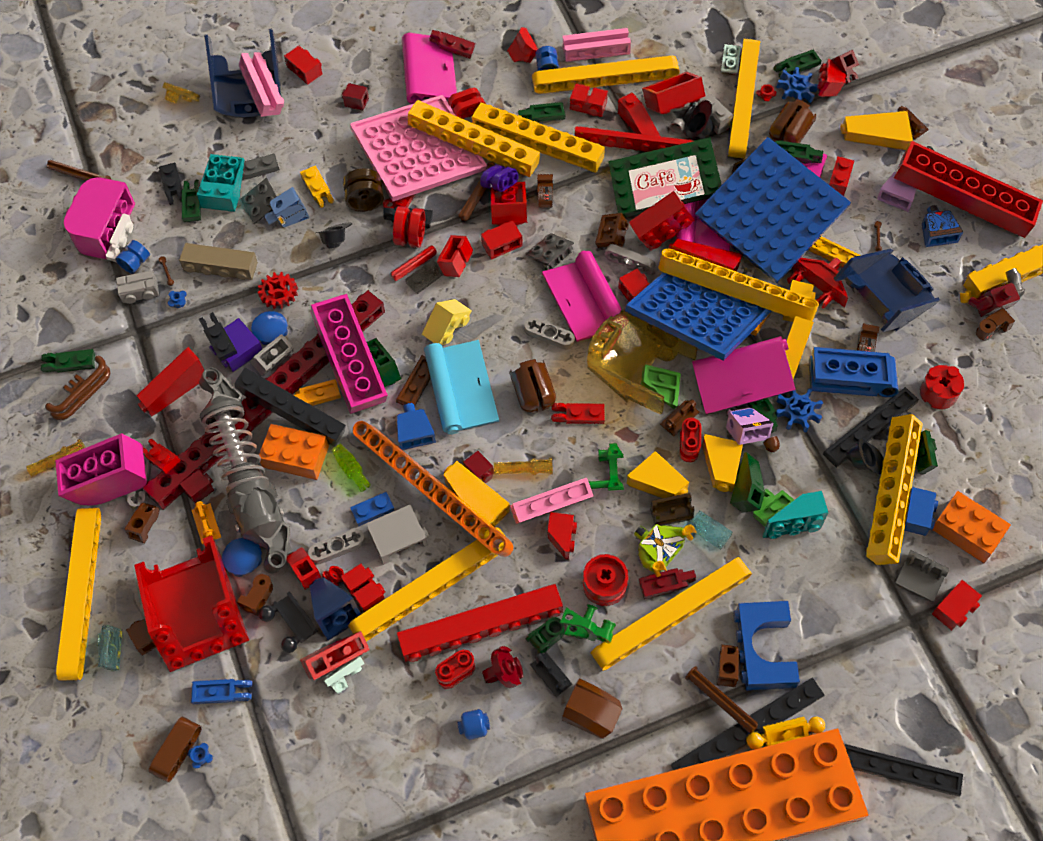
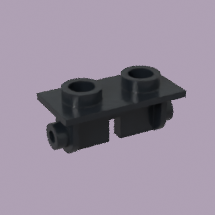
M547 652L538 654L535 657L536 660L530 664L556 697L573 685Z

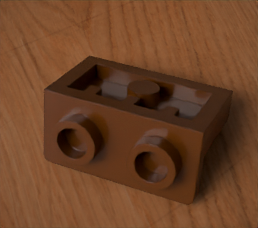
M622 213L602 215L595 241L598 248L608 247L610 244L623 247L626 230H628V221Z

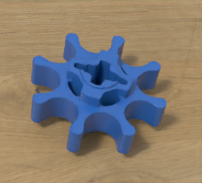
M798 67L795 68L793 75L783 70L780 76L783 80H778L776 84L777 89L785 90L782 99L785 100L788 96L793 97L795 100L805 98L811 103L815 96L811 92L816 93L818 89V84H811L809 82L813 74L809 73L807 76L800 75Z
M809 388L805 395H799L795 390L789 392L791 398L778 395L777 403L784 405L785 408L777 409L776 416L777 418L786 416L790 420L786 426L787 430L791 429L792 424L799 423L803 427V432H807L809 428L808 420L820 423L822 416L816 414L814 409H821L823 401L813 402L809 399L812 389Z

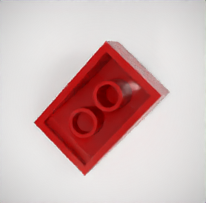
M516 182L503 192L491 189L492 224L500 226L512 220L515 225L527 223L525 182Z

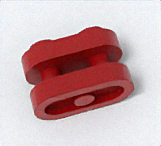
M469 88L454 93L448 99V104L455 115L462 119L473 116L480 103L486 104L477 88Z
M696 418L685 419L680 432V458L685 462L691 463L698 459L701 448V423Z
M459 650L439 663L435 669L439 686L444 689H451L471 676L475 671L474 656L468 650Z

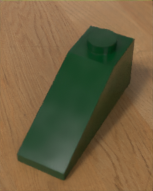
M374 338L368 341L367 345L384 387L393 385L401 380L395 360L379 340Z

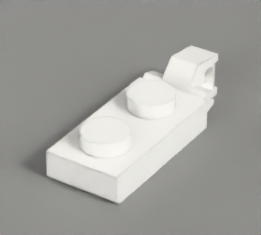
M122 214L110 240V247L106 254L107 260L116 262L115 258L120 253L122 247L126 246L127 236L133 230L130 215Z

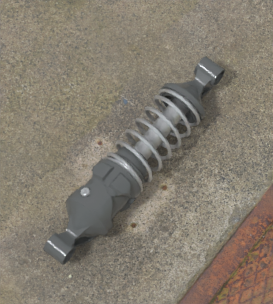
M209 367L203 371L199 385L203 390L211 393L212 398L200 413V419L202 424L207 426L205 432L216 433L220 431L219 434L209 440V443L213 445L224 443L223 446L214 450L213 455L229 456L217 464V467L220 468L232 466L221 477L229 481L225 489L228 496L226 503L230 513L235 516L237 522L235 527L237 532L241 533L242 538L253 541L267 549L263 566L265 571L275 574L285 564L287 555L293 553L289 543L290 526L283 520L284 512L282 508L279 509L276 501L278 494L274 484L270 483L268 478L263 476L265 468L258 465L261 457L254 454L257 445L250 442L252 433L246 430L248 421L242 419L244 415L241 403L243 395L238 389L233 387L230 378H225L216 368ZM206 377L211 378L213 381L207 380ZM239 421L243 422V429L236 430L235 424ZM214 426H218V428L209 430ZM246 433L249 435V438L246 441H240L239 435ZM222 437V440L214 441L215 439ZM251 445L253 450L250 453H244L243 447ZM252 456L256 457L257 461L254 464L247 462V459ZM271 559H275L279 565L272 564Z

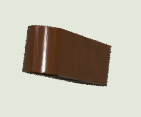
M183 716L180 717L149 767V773L166 782H170L186 759L188 751L192 749L198 739L202 726Z

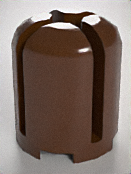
M796 99L795 102H789L788 100L770 126V138L774 142L776 140H784L785 142L800 143L817 119L816 113L813 115L808 109L810 105L804 101Z
M536 359L527 360L519 364L520 368L513 372L512 370L509 371L520 407L523 411L538 413L539 403L542 411L549 409L555 403L556 393L544 360L543 363L536 362Z

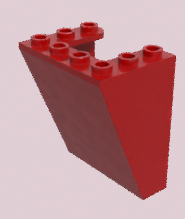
M212 535L203 538L205 549L203 551L200 548L196 549L198 557L164 570H160L157 564L154 565V570H149L146 568L144 561L134 565L148 633L170 672L250 641L223 565L220 551Z

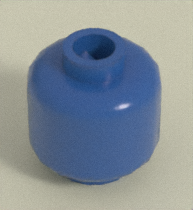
M480 709L462 713L461 721L457 722L460 735L464 734L468 740L485 737L487 730H490L488 715Z

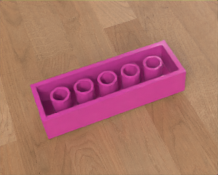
M344 294L312 304L311 316L349 413L352 414L386 402L387 392L348 295Z

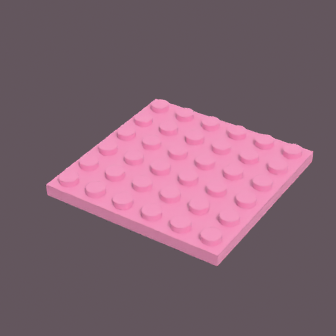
M443 95L422 101L456 116ZM414 104L350 123L351 131L373 169L380 174L381 182L392 202L486 170L487 164L479 155H475L472 152L407 125L408 112Z

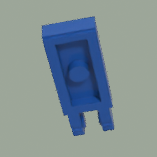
M235 679L193 681L191 703L209 704L235 702V700H252L251 693H235L236 688L252 687V681Z

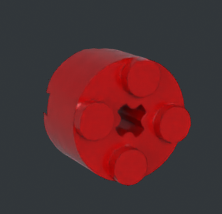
M947 365L931 367L920 386L922 400L925 403L931 404V407L935 409L950 408L964 389V379L959 373V369L955 366Z

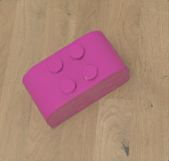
M92 178L80 186L77 194L73 197L70 208L66 211L64 227L76 249L81 254L107 259L106 254L110 247V240L122 214L130 215L135 206L127 184L106 178Z
M122 433L55 460L58 496L79 505L103 504L139 490L147 483L143 446L140 442Z

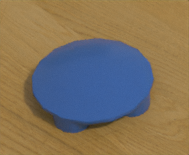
M267 311L254 319L251 331L263 345H268L281 334L284 337L288 334V324L282 314L276 311Z
M238 538L231 541L225 547L222 553V562L230 573L241 577L261 565L262 551L255 542Z

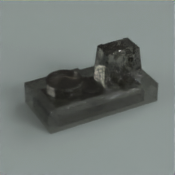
M432 259L407 277L405 281L418 294L443 276V273L437 262Z

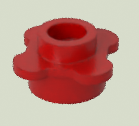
M765 84L761 87V90H757L756 94L761 96L765 102H768L777 95V92L774 91L772 85Z
M330 566L328 571L322 573L324 578L336 586L342 582L341 576L344 575L343 570L338 566Z

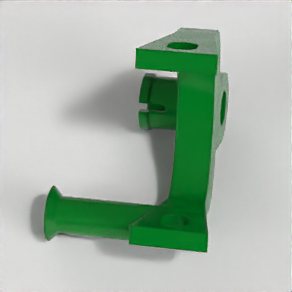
M609 443L608 449H598L599 462L608 461L610 480L588 481L591 489L608 488V491L624 490V486L618 478L617 458H624V454L619 449L617 443Z
M587 604L588 608L584 617L566 607L560 624L568 625L565 635L578 639L585 638L590 641L611 642L613 638L612 632L616 624L604 619L601 628L597 627L591 621L595 610H598L597 607ZM571 615L573 619L567 620L565 617ZM576 627L577 631L572 632L570 631V628Z

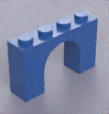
M789 601L739 603L737 609L733 612L734 622L738 623L736 641L740 643L741 650H739V663H743L741 682L745 684L746 690L796 688L800 683L797 661H766L758 656L752 645V636L757 631L766 628H787L791 622Z

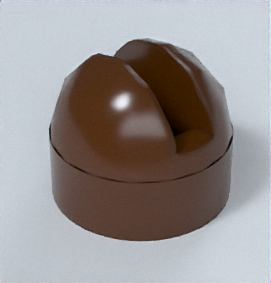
M777 436L763 441L766 450L769 452H776L780 447Z

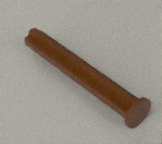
M53 160L47 161L46 167L48 169L87 181L92 178H106L111 180V177L108 175L101 176Z
M492 162L487 163L486 170L496 164ZM480 180L459 214V218L462 221L469 219L487 189L481 186Z
M697 666L687 673L685 677L687 681L690 680L744 729L749 733L757 729L758 723L698 671Z

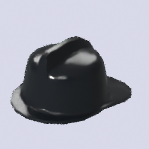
M701 101L694 108L685 129L687 137H696L701 140L705 139L712 131L713 123L710 119L712 104L710 101Z
M352 223L337 224L315 233H319L322 243L328 249L337 248L345 241V229L351 226Z
M860 438L858 443L852 446L850 451L846 453V457L853 463L856 469H870L880 475L884 460L882 454L875 446L864 438Z

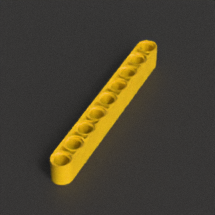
M743 40L728 157L745 159L760 40Z
M662 56L541 70L532 74L534 91L538 94L573 90L576 83L593 88L663 80L679 75L680 70L675 56Z
M673 249L662 250L658 268L664 273L793 319L797 316L810 321L814 320L819 303L813 298Z
M78 508L76 511L56 668L58 681L81 680L83 677L101 525L100 508Z
M497 527L496 529L504 535L501 529ZM489 532L484 535V538L489 536ZM475 540L352 620L348 627L353 634L361 631L367 642L498 555L491 552L478 540ZM504 542L499 544V551L503 549Z
M740 557L733 559L615 634L610 643L603 642L591 651V655L602 671L609 669L746 581L752 575L751 571Z

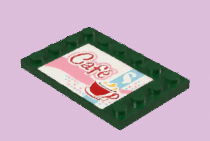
M711 138L608 161L617 211L622 213L624 218L641 214L672 191H675L682 202L687 204L709 199L722 185Z

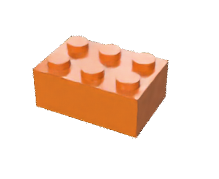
M270 424L259 453L261 457L260 464L266 469L317 480L329 448L327 438L324 435Z
M957 491L935 522L933 531L982 563H985L1011 524Z

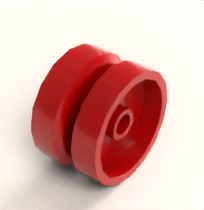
M398 206L393 223L394 245L405 246L408 242L410 247L420 248L425 232V210L414 208L410 213L408 207Z
M600 554L593 557L586 564L583 571V591L586 597L592 603L600 606L614 605L624 597L628 583V570L624 562L610 554Z

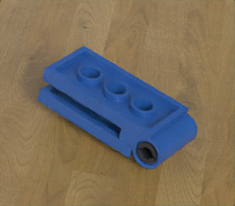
M814 347L812 350V356L809 358L810 389L812 391L876 397L878 393L882 397H893L899 392L896 359L890 356V353Z

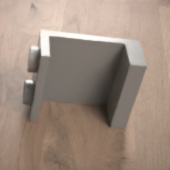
M411 505L366 523L368 532L383 565L391 562L389 555L419 542H422L424 547L427 546L426 538L429 535L426 528L420 526L419 521H421L419 513L417 510L413 511Z

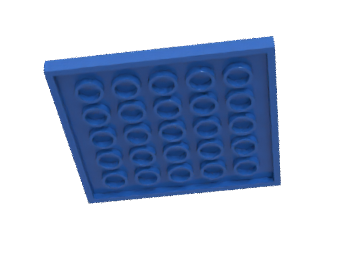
M767 137L695 213V216L778 283L851 205V202Z
M664 272L633 298L625 308V311L723 361L772 312L771 310Z

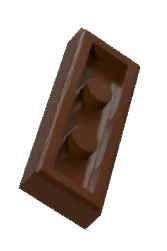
M421 355L396 398L397 403L401 405L413 403L416 406L431 378L424 355Z

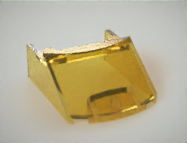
M622 309L614 317L610 316L594 334L588 348L587 368L627 403L631 400L658 414H662L664 396L640 385L644 365L651 366L656 358L666 362L672 361L678 353L695 360L698 348Z

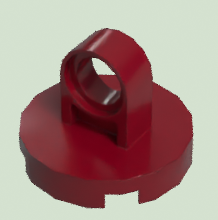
M501 646L491 653L492 666L482 671L485 683L500 681L509 689L521 685L520 679L524 676L523 669L518 657L513 658L509 653L512 651L510 648Z

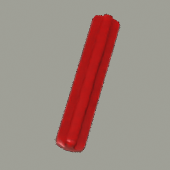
M430 245L393 270L391 277L398 281L435 256L437 250L433 245Z

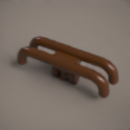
M101 356L95 357L98 368L86 380L76 374L74 378L78 382L75 383L73 380H70L68 383L72 388L67 385L63 387L70 395L61 404L54 406L51 403H47L45 405V409L50 412L52 418L56 420L68 419L107 382L111 372Z

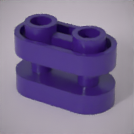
M496 164L483 172L480 182L484 188H493L496 191L503 192L518 181L519 175L515 168H505V166Z

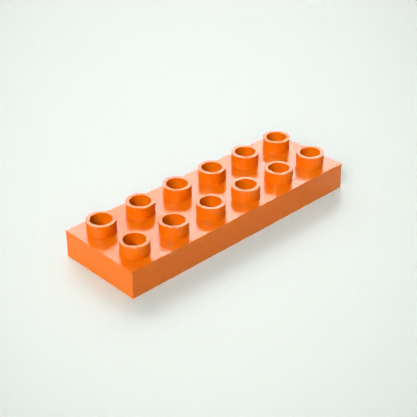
M838 728L587 792L584 795L595 841H785L857 822L869 816Z

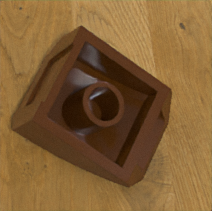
M579 678L563 712L562 721L604 739L613 732L622 712L620 700Z

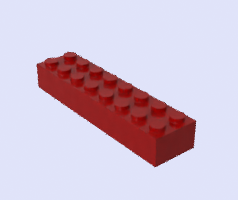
M911 141L904 152L894 175V179L1023 238L1034 228L1043 200L914 141Z

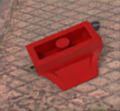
M521 27L507 51L513 62L524 61L531 63L536 56L538 48L527 28Z

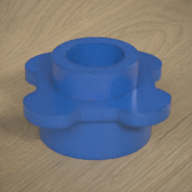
M185 291L169 292L170 299L168 305L170 307L181 308L186 304L185 297L187 293Z
M206 743L195 746L188 751V756L193 761L192 766L196 769L200 768L202 764L210 763L213 760V756L208 751L209 746Z

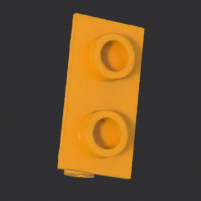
M202 501L196 502L194 509H192V514L202 545L204 544L203 538L212 535L214 540L222 538L211 503L203 504Z

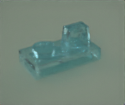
M700 510L688 524L693 525L698 535L720 550L733 534L731 530Z
M110 625L102 626L101 633L97 634L96 644L99 647L98 667L110 671L119 670L122 629Z

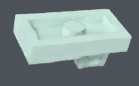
M358 656L322 677L328 687L331 686L339 694L348 687L344 676L358 673L362 669L361 666L365 663Z

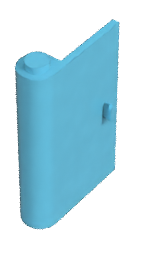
M479 340L444 348L439 343L427 345L424 348V353L443 431L452 435L460 430L499 422Z

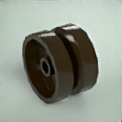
M360 168L348 172L344 176L345 202L351 210L357 212L372 211L383 203L384 195L381 177L376 171Z

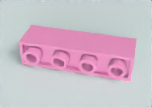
M628 28L564 35L563 52L565 61L570 62L630 54L631 41L628 38Z
M254 52L252 59H250L248 53H242L238 66L261 117L280 115L282 107H284V100L280 97L278 87L272 79V73L267 68L266 60L263 59L261 52Z
M584 478L510 505V509L515 523L518 524L593 497V493L588 479Z

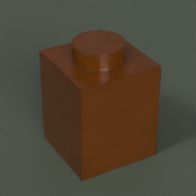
M145 619L135 621L126 629L135 648L142 656L156 648L148 633Z

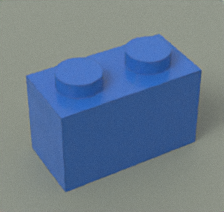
M915 487L911 488L904 531L926 536L929 530H933L935 525V518H932L933 512H936L938 507V501L935 500V492Z

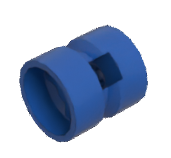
M543 46L536 51L538 71L559 68L557 51L554 47Z
M131 240L125 247L126 251L120 252L115 260L125 271L134 274L139 269L140 263H144L150 257V253L141 243Z

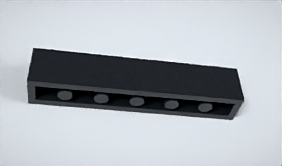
M244 368L235 381V388L242 395L307 432L326 436L328 444L336 447L345 432V424L247 368Z

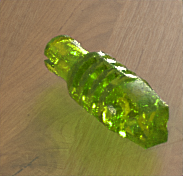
M341 443L332 449L334 457L349 479H353L360 492L367 490L364 486L369 488L371 484L363 475L362 467L353 454Z

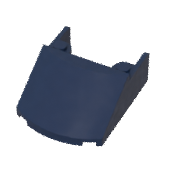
M269 29L271 50L263 52L262 57L266 60L267 68L272 73V79L277 85L281 97L275 34L273 29ZM208 34L204 35L214 110L223 115L236 118L261 116L241 70L229 71L226 58L222 55H213L211 38Z
M892 249L852 257L833 278L835 281L845 279L846 284L851 288H855L880 314L884 326L881 328L883 332L892 329L895 332L932 308L940 300L939 297L934 298L931 293L934 289L924 276L905 258L898 259L892 254L894 251Z

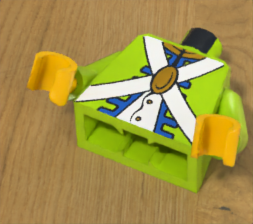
M656 524L650 532L644 527L639 526L634 536L641 540L638 547V555L642 566L654 572L657 577H660V572H663V570L667 571L666 567L683 548L684 538L686 537L689 541L693 540L691 533H697L694 526L686 525L683 528Z

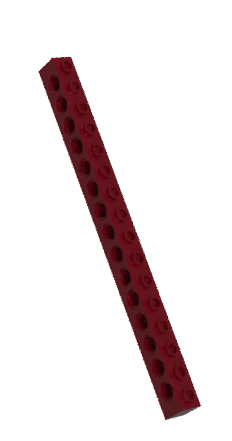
M369 290L359 295L356 301L351 304L362 332L385 313L384 303ZM317 333L312 340L307 341L297 353L292 354L287 362L280 365L271 376L265 379L292 395L298 391L299 388L329 363L324 347L320 348L323 344L319 334ZM247 397L241 402L244 410L242 419L248 421L246 430L250 432L273 413ZM241 421L235 424L236 430L243 429L244 423ZM214 426L209 430L218 428V426ZM220 431L216 433L205 432L199 439L193 441L188 449L178 455L181 461L167 474L161 471L143 487L148 497L162 510L167 508L184 492L180 486L181 482L198 469L202 474H205L224 457L213 455L214 450L223 446L224 443L208 447L211 445L209 440L219 434ZM242 433L241 435H239L240 441H242L248 434ZM222 437L217 438L214 441L222 440Z

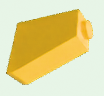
M705 434L702 448L712 486L721 492H732L743 444L739 445L734 440Z
M655 451L627 475L626 484L654 496L667 498L688 493L689 481Z

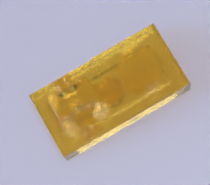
M164 82L162 88L166 89L165 100L176 104L181 95L183 96L182 100L192 103V100L199 102L200 95Z

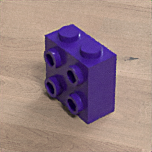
M240 318L224 327L237 354L221 361V364L225 368L229 367L232 372L252 360L262 350L259 340ZM209 346L211 352L216 356V353L212 346Z

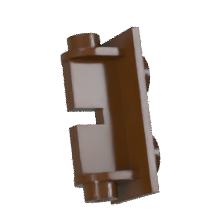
M900 106L897 109L898 112L907 111L911 134L914 140L929 130L906 106Z
M693 399L690 401L685 400L660 425L672 436H675L681 431L682 423L685 419L694 418L700 413L695 408L696 402Z

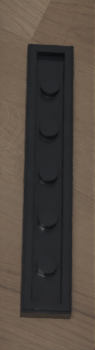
M904 387L896 396L890 398L827 448L823 455L837 468L848 459L846 453L850 451L852 446L858 443L860 438H864L867 442L871 441L891 424L892 417L902 416L917 404L919 399Z
M844 744L853 770L957 797L961 796L963 774Z

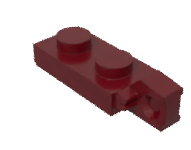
M432 30L429 39L430 42L440 46V49L469 59L472 57L476 44L475 42L436 30Z
M678 568L660 572V577H657L655 574L641 577L638 579L645 600L682 590L688 587V583L695 582L697 577L694 570L683 572V569L678 570Z

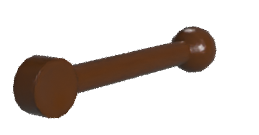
M876 221L874 224L877 240L876 252L882 250L880 246V228L882 223L880 221Z
M161 256L159 262L163 265L168 279L167 284L172 286L174 285V280L171 279L166 266L167 260L164 256Z

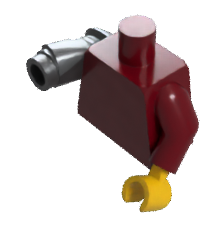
M1016 268L1005 272L1009 284L992 289L979 298L971 297V291L969 290L965 291V293L960 292V302L968 303L976 308L981 317L993 314L1001 308L1008 309L1013 307L1026 290L1023 289L1021 284V273Z

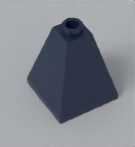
M326 578L316 579L309 586L314 618L328 641L347 630L350 622L361 615L352 596Z

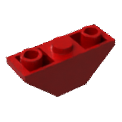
M828 58L826 63H822L818 71L820 75L817 88H819L818 95L821 97L837 96L846 82V74Z

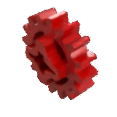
M273 272L272 277L266 275L267 280L262 279V285H258V295L262 304L265 303L266 307L272 305L273 309H276L277 306L283 309L285 304L289 307V301L295 302L294 296H298V287L295 279L290 278L289 274L284 276L283 272H280L279 275Z

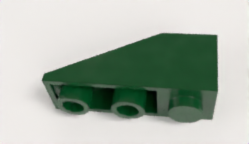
M744 452L730 504L742 513L760 510L765 495L759 461L747 452Z

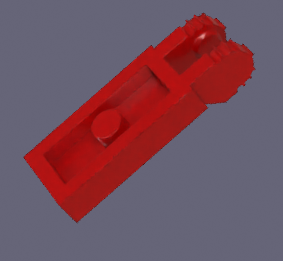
M554 403L551 406L554 412H566V415L554 413L551 416V420L554 422H566V424H604L605 422L604 404Z
M153 439L148 441L152 447L149 452L143 447V454L146 459L165 474L181 461L177 455L160 443L157 444Z

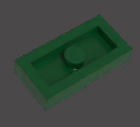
M927 430L921 432L916 459L918 473L926 474L938 467L935 454L937 450L935 439L931 438V433Z

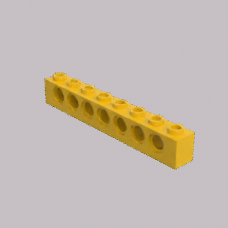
M417 100L408 112L407 125L486 158L489 161L505 166V168H515L518 173L527 177H531L539 164V151Z
M480 103L472 116L473 124L537 150L540 153L595 173L604 159L605 147L600 144L592 143L583 138L556 130L553 127L545 126L491 105Z
M913 414L892 417L889 427L883 468L879 480L880 484L876 496V506L870 529V538L866 549V557L876 565L899 563L923 424Z

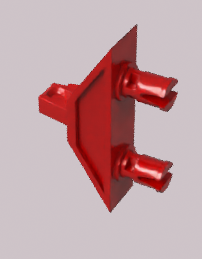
M800 258L791 268L795 272L788 277L787 282L790 284L792 280L801 282L803 279H806L823 292L816 300L819 304L823 302L822 308H825L832 300L844 308L847 304L848 296L842 280L835 281L833 279L839 272L837 269L840 267L841 260L838 258H834L829 264L823 260Z

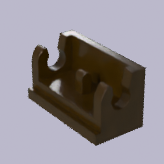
M691 493L653 500L650 511L654 525H669L694 519L695 509L691 505Z

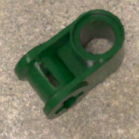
M550 618L525 638L537 650V655L540 653L544 654L564 637V624H560V618ZM552 626H559L561 628L557 633L550 631Z

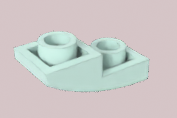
M725 44L721 72L738 74L741 46Z

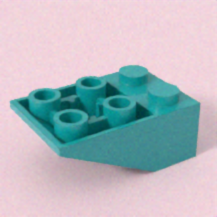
M210 154L197 193L201 208L236 211L240 198L244 158Z
M817 491L802 494L771 517L766 524L762 535L763 538L776 539L781 535L789 534L794 536L804 531L816 532L820 530L829 513L823 492Z

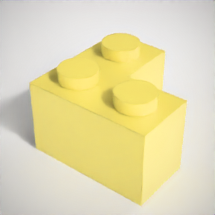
M455 299L437 302L422 335L433 343L448 344L453 339L455 328L467 325L472 310Z

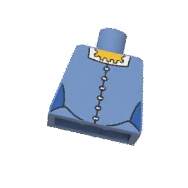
M293 187L271 200L270 205L273 211L264 215L269 224L279 220L283 227L310 218Z

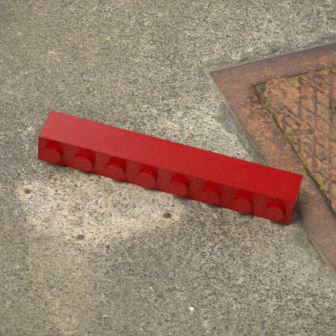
M552 584L397 632L405 662H416L429 654L430 656H435L448 648L454 650L461 647L464 643H477L487 636L496 637L506 630L515 631L528 623L529 625L539 623L541 619L558 617L560 613H563V604L556 584Z

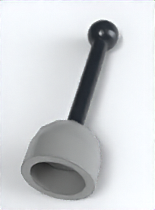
M689 103V108L681 119L676 118L672 121L670 129L674 133L679 134L683 131L685 126L683 120L691 109L695 108V103Z

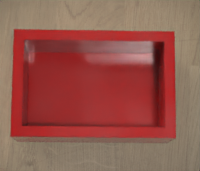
M687 71L642 88L646 108L660 114H667L671 109L683 108L687 103H696L700 98L706 97L702 77Z
M672 191L632 219L629 224L641 242L652 251L660 247L666 240L673 238L680 230L689 227L695 220L675 191Z

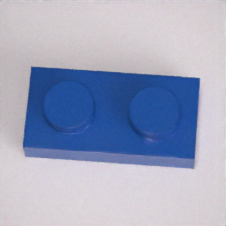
M387 492L350 507L358 527L395 511Z

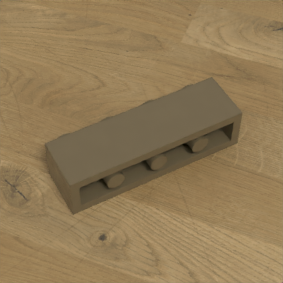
M185 243L179 259L184 271L190 273L198 272L205 275H219L225 278L234 277L240 280H252L258 264L255 252Z

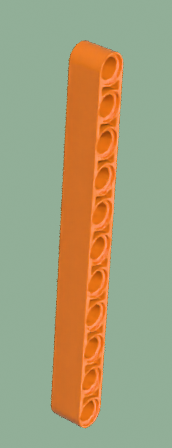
M358 421L354 424L353 434L486 548L502 557H507L512 553L513 543L378 429L364 421ZM406 461L405 466L402 468L403 462ZM419 472L418 478L415 479L416 474ZM433 483V487L429 491V486ZM447 495L446 501L442 502L443 497ZM460 506L461 510L456 514V510ZM475 518L474 525L470 526L471 520ZM489 530V536L484 538L485 532ZM504 542L503 549L499 551V544Z

